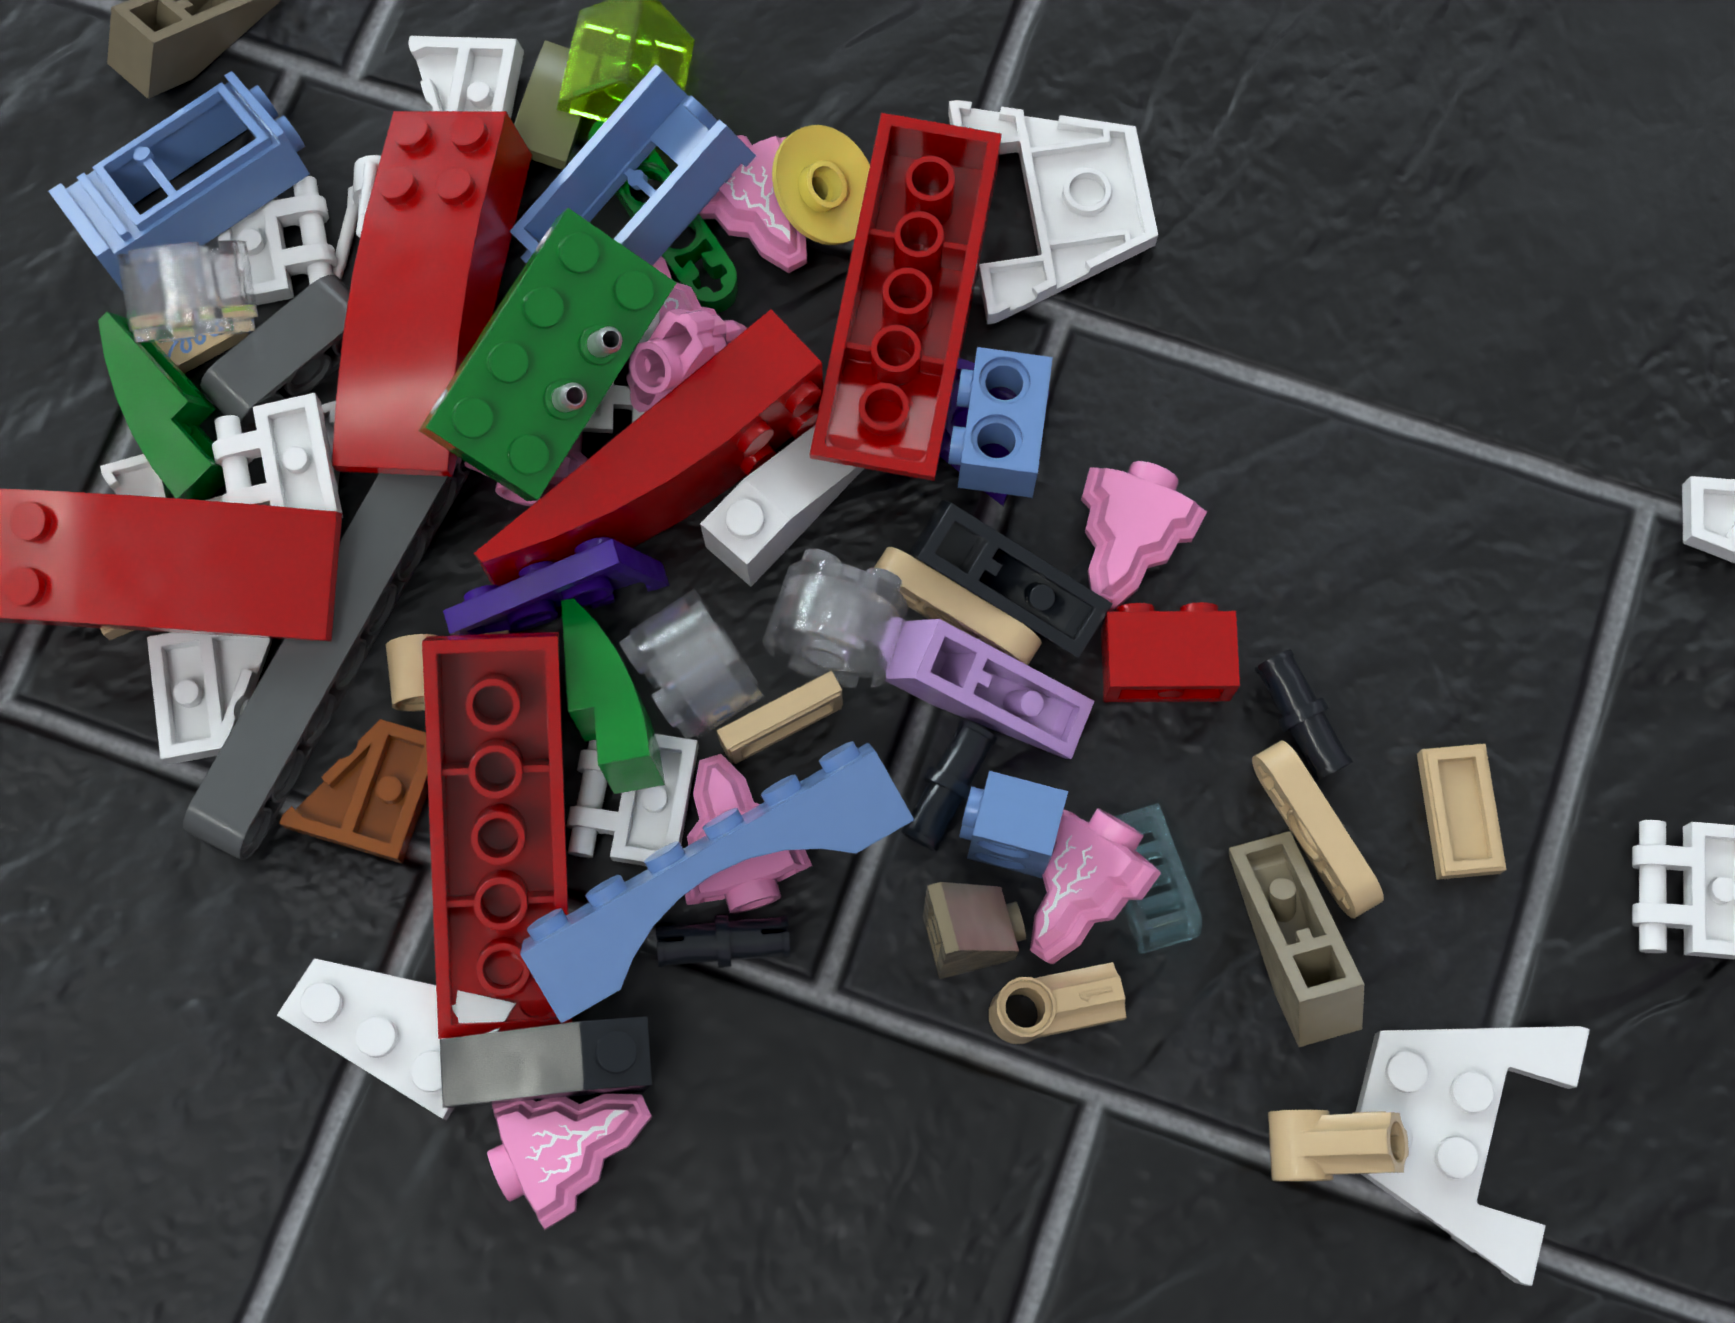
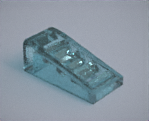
M1159 803L1114 816L1142 834L1153 832L1155 841L1139 845L1135 851L1140 853L1147 861L1161 857L1163 864L1156 866L1161 874L1151 888L1170 883L1172 889L1143 898L1142 900H1129L1125 904L1124 910L1139 953H1147L1198 937L1202 929V916ZM1177 908H1178V910H1179V911H1175V912H1172V913H1169V914H1165V915H1162V916H1159V917H1156V918H1152V919H1149V920H1147V918H1146V917H1149V916H1153V915H1156V914H1159V913H1163V912H1166V911H1170V910H1173V909H1177Z

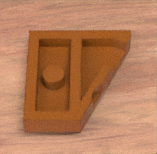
M380 719L358 740L354 752L348 757L339 759L321 777L324 782L296 809L291 806L282 815L279 824L295 832L403 864L428 794L426 732Z

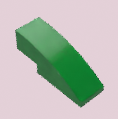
M106 312L98 320L104 358L116 399L131 434L152 469L175 498L211 499L225 485L222 466L216 464L212 449L214 442L199 425L216 408L137 321Z
M574 598L561 600L568 712L584 741L596 740L598 766L614 794L665 785L660 749L649 714L616 648L598 623Z

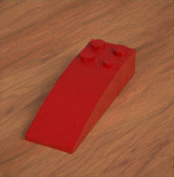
M393 111L364 217L350 286L335 407L332 466L336 471L453 477L458 456L418 430L493 315L512 238L510 230L516 222L532 157L531 152L506 111Z
M881 113L812 439L810 459L935 481L998 170L1002 133Z
M770 309L479 548L474 554L492 585L502 586L520 578L519 572L523 568L543 561H553L555 563L575 555V548L579 544L594 538L609 537L630 548H634L681 522L731 488L745 475L748 476L776 455L775 450L792 436L797 439L816 425L823 392L822 362Z
M0 489V622L331 642L342 513L337 511L193 499Z
M559 632L427 636L422 641L438 1039L484 1034L500 1028L498 1030L500 1032L561 1024L520 955L523 940L530 937L527 928L533 922L559 908H562L566 916L569 914ZM458 990L516 1003L514 1009L504 1022L459 1023L458 1017L452 1009V1005L456 1004ZM570 1018L569 1020H567V1021H565V1022H563V1023H570V1022H572V1018Z

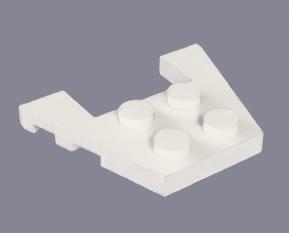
M949 101L948 115L950 125L1002 133L1000 154L1019 153L1038 250V256L979 264L978 277L987 324L997 323L1156 245L1158 231L1136 126L1062 115L1059 116V121L1024 116L1022 109L1001 107L1000 112L971 108L972 102Z
M1581 1026L1387 1030L1375 1033L1356 1112L1386 1111L1400 1113L1402 1124L1408 1135L1409 1156L1405 1161L1404 1173L1361 1175L1415 1213L1422 1214L1449 1233L1453 1240L1472 1253L1475 1252L1500 1269L1501 1273L1514 1283L1532 1286L1546 1225L1479 1205L1477 1203L1478 1193L1507 1070L1567 1089L1575 1088L1578 1084L1590 1029Z

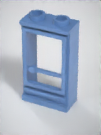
M655 65L513 226L510 232L527 248L526 252L520 257L527 263L556 217L565 209H571L590 222L628 179V184L635 190L644 191L650 198L617 234L614 240L653 266L718 193L719 188L724 182L726 183L732 177V173L740 164L747 167L756 155L720 119L717 120L692 95L688 96L658 65ZM656 146L678 165L657 190L647 183L648 177L641 170L637 169Z
M232 71L224 75L228 83L225 85L222 82L100 161L92 167L94 171L88 175L82 173L77 177L78 181L68 188H65L60 183L49 190L51 196L126 297L310 175L297 154L299 150L305 147L302 139L284 115L274 121L279 115L258 85L248 90ZM247 129L256 138L181 189L176 191L169 182ZM162 187L168 197L140 215L133 205Z

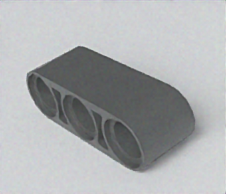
M326 275L319 278L218 359L206 371L201 380V390L225 416L235 415L240 418L242 433L257 430L253 412L254 406L306 395L340 367L343 331L350 293L349 287L336 275Z

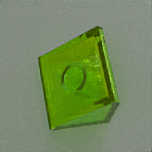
M606 0L580 10L557 110L606 122L655 65H658L685 91L695 40L659 0Z

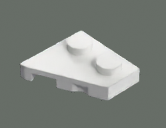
M175 632L147 637L160 759L170 765L218 755L256 689L274 638Z

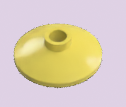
M823 125L802 127L788 135L780 144L775 154L772 167V182L777 202L787 220L805 237L825 245L847 243L855 239L870 164L861 149L842 132Z

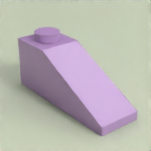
M941 619L905 621L881 678L933 706L1065 759H1072L1094 704V700Z

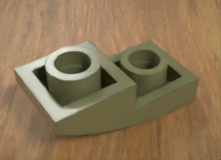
M546 40L544 41L514 123L532 154L531 160L562 170L567 166L580 132L584 111L599 75L602 59Z

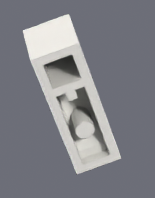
M815 425L745 477L700 523L706 548L749 586H752L864 470V468L810 459L809 454Z

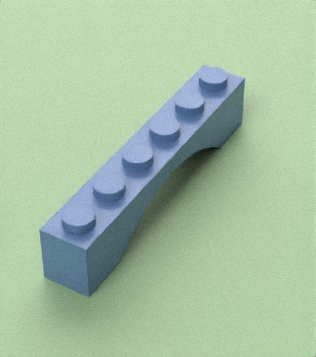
M851 741L835 748L819 760L823 769L800 782L794 774L774 783L761 793L764 800L762 804L742 815L738 808H733L720 814L703 826L706 836L685 848H682L680 842L676 841L659 849L645 859L644 863L648 869L624 882L621 875H616L603 881L585 895L589 903L567 916L562 908H559L533 922L527 928L530 937L523 940L520 955L561 1024L621 990L631 962L653 926L683 895L713 874L744 860L784 850L828 849L856 854L914 821L913 816L873 747L866 743L857 748L855 743Z

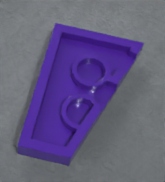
M599 537L579 544L575 548V555L556 563L553 561H543L523 568L519 572L520 578L502 586L486 585L475 588L464 595V602L445 609L443 612L451 635H478L508 630L509 633H517L555 620L558 617L557 607L562 606L561 600L574 598L582 607L591 605L595 609L614 603L613 591L642 582L646 585L647 591L650 592L669 586V582L662 562L609 537Z

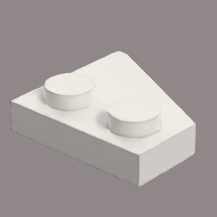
M409 37L408 45L417 61L423 80L420 83L425 100L432 111H506L511 118L524 50L517 39Z

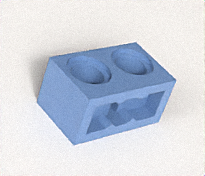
M977 347L974 370L961 369L956 406L969 409L966 427L953 426L948 464L960 465L958 488L1033 497L1038 474L1053 357ZM995 387H1006L1017 396L1010 400H1000L993 397L988 391ZM995 443L1005 447L1010 454L1002 458H991L985 455L980 448L986 444Z
M989 771L984 790L971 786L959 837L971 840L967 859L1042 878V874L1045 873L1052 857L1068 791Z

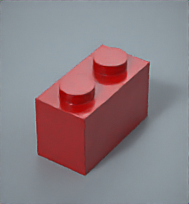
M1200 602L1183 605L1180 607V611H1155V607L1151 604L1129 603L1118 606L1116 608L1117 612H1107L1101 628L1104 702L1231 701L1240 687L1236 611H1218L1216 604Z

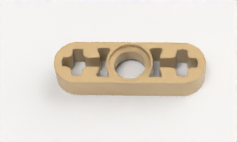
M887 547L869 574L872 581L884 592L928 619H941L1026 665H1029L1042 644L1040 638L1023 623L897 548Z
M1281 740L1253 756L1252 764L1260 783L1340 908L1349 917L1356 918L1383 902V892L1376 876L1293 748Z

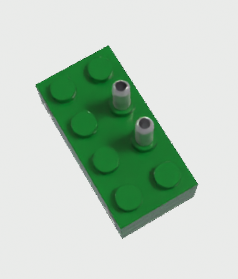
M565 209L556 217L538 244L536 250L418 431L524 500H538L673 290L676 282L571 209Z

